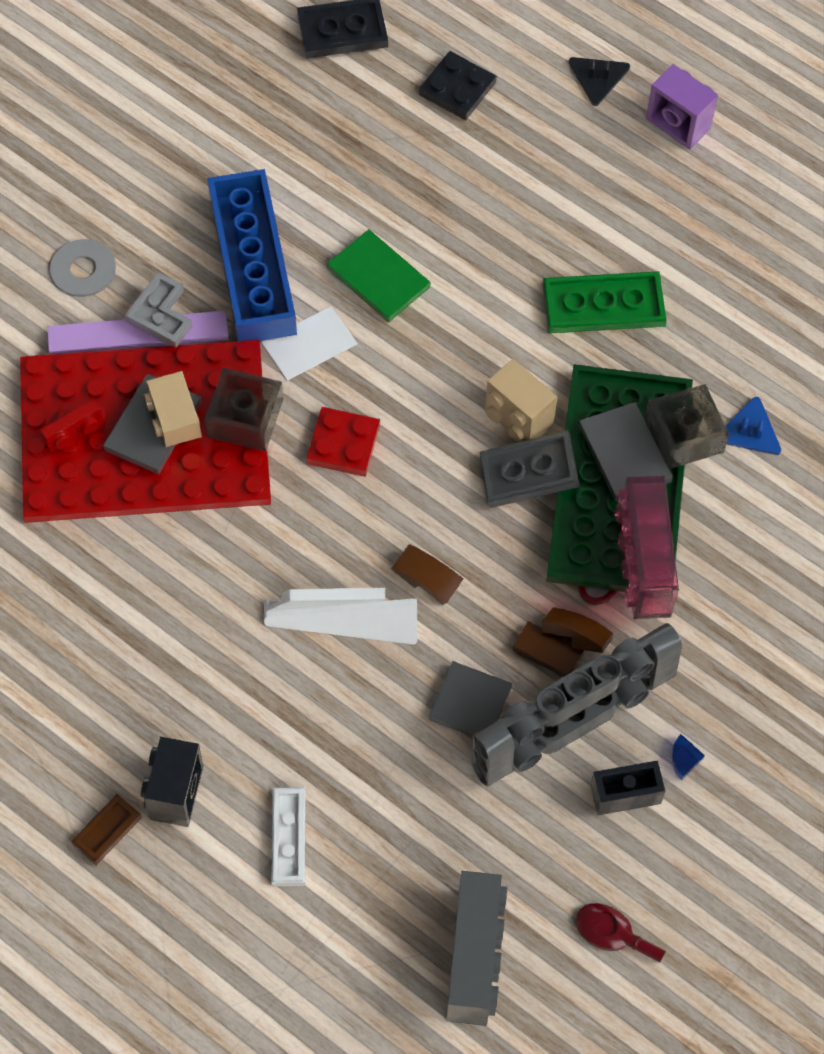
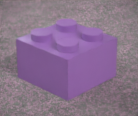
M672 64L651 86L646 120L688 149H691L711 129L718 94L711 87L703 85L693 78L687 71L681 70Z

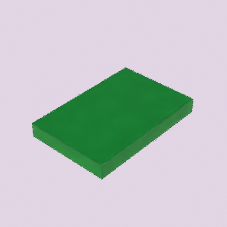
M370 229L327 263V269L388 323L426 292L431 285L427 278Z

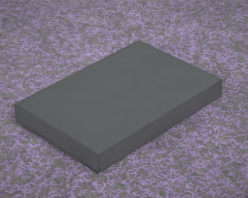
M147 374L103 447L104 451L159 475L177 444L166 447L163 436L157 437L155 434L152 420L156 419L154 410L148 412L143 394L149 393L147 381L157 377ZM189 392L195 411H197L202 402L201 396Z
M636 402L579 420V428L615 501L672 482L673 476Z
M569 431L480 451L489 508L580 487Z

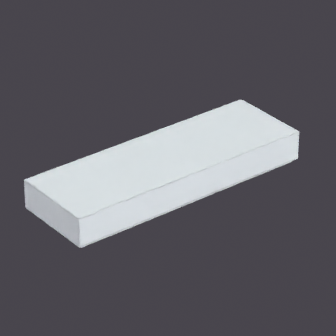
M305 788L272 789V886H305Z

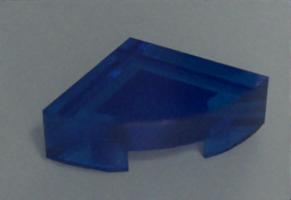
M682 734L678 736L672 749L673 768L681 780L705 756Z

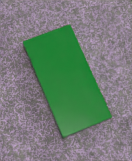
M660 271L543 278L542 284L548 334L666 327L667 319Z

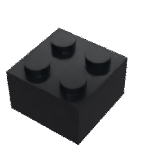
M160 736L158 747L153 746L150 752L149 766H152L150 778L145 777L141 787V797H144V808H147L150 820L189 827L204 767L200 746L198 743Z

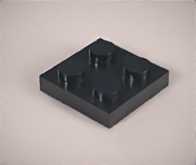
M449 51L420 86L419 95L456 116L467 120L495 85L497 76Z

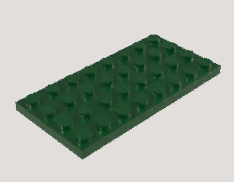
M573 364L565 431H569L580 487L557 492L546 582L664 598L672 597L693 379ZM636 402L673 478L670 483L615 501L579 428V420ZM660 430V435L657 436V438H658V440H659V443H658L654 432L657 433V432Z

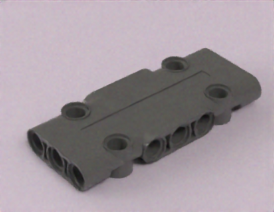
M665 623L638 640L632 637L623 641L613 650L612 655L599 656L545 687L539 692L537 698L528 704L525 701L514 704L504 712L502 719L474 734L472 764L480 781L486 787L492 785L512 773L513 764L518 772L526 771L539 762L542 758L541 752L544 754L557 752L609 721L614 716L616 707L623 704L629 709L640 704L649 695V690L655 689L677 674L682 642L676 630L669 623ZM603 699L606 700L609 703V705L600 706L597 705L596 702ZM574 715H578L583 720L579 722H573L568 718ZM544 731H552L556 735L546 738L542 733Z

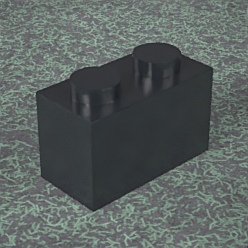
M658 760L593 772L590 784L597 816L659 805L662 803L665 794Z

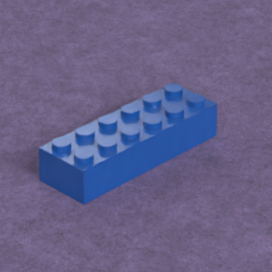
M265 169L207 178L212 213L238 342L247 340L263 341L297 335L296 315Z

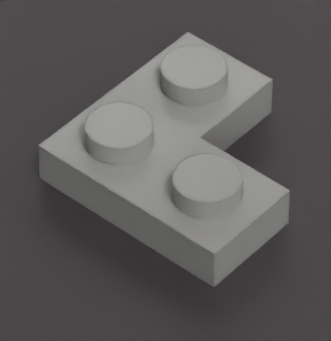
M158 272L125 314L126 322L177 348L192 328L191 319L171 309L184 292L183 285Z

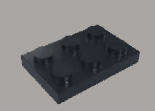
M348 0L297 7V16L306 59L388 47V36L380 0Z

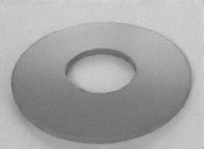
M89 239L75 240L63 245L54 254L50 263V275L57 288L68 295L77 297L91 296L101 292L112 282L116 273V262L112 252L102 243ZM89 258L95 263L96 269L91 276L78 278L71 273V264L76 259Z

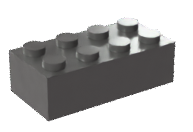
M461 870L446 1022L487 1026L488 1017L495 1016L499 987L492 986V982L498 983L502 954L495 952V949H501L505 919H498V916L504 917L507 899V886H501L502 875Z

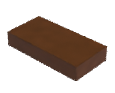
M530 621L527 622L513 645V651L562 677L574 671L584 653V650L573 649L572 643L557 635L542 633V628Z
M116 794L71 841L72 845L97 866L138 823L142 816Z

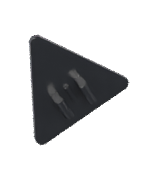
M576 57L569 59L573 72L593 106H598L630 70V64L625 62Z

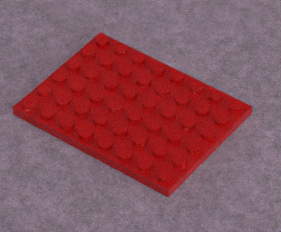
M260 340L178 345L177 348L162 346L20 357L23 519L25 523L271 505ZM182 371L189 392L201 396L202 399L196 411L202 437L177 444L159 475L104 451L103 445L145 376L150 374L158 378ZM94 400L101 410L103 424L93 433L84 434L76 438L66 448L57 449L50 453L43 442L40 429Z

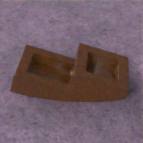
M411 544L407 545L391 567V570L414 588L420 586L442 605L449 601L464 579L433 556Z
M553 607L542 620V633L572 637L573 649L603 653L613 639V632L605 626L584 615L569 610Z

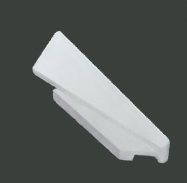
M385 588L289 589L282 593L281 600L264 601V624L268 627L415 645L417 643V599L385 601Z

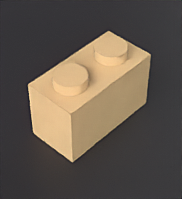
M180 371L148 380L147 387L149 393L143 394L148 412L153 410L155 412L156 419L152 420L155 434L157 437L163 436L165 446L168 447L202 437L200 423L183 372Z

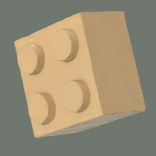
M511 359L487 381L486 414L491 421L497 424L500 423L506 428L513 440L522 442L539 438L553 426L557 395L517 361Z

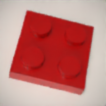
M321 407L306 458L307 464L366 477L380 428V419Z

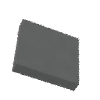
M452 661L429 715V720L473 737L474 734L499 720L512 688V683Z

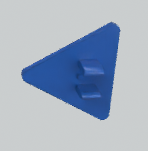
M754 397L715 437L717 443L774 455L781 453L780 444L759 397Z

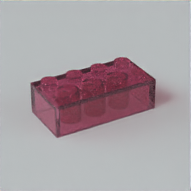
M665 476L626 477L624 489L619 490V504L616 505V522L622 523L623 531L619 532L620 551H625L626 560L622 561L623 579L629 580V589H626L625 592L626 607L632 608L633 619L671 618L679 585Z

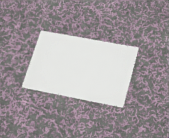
M332 306L297 323V335L262 341V344L287 381L358 344Z

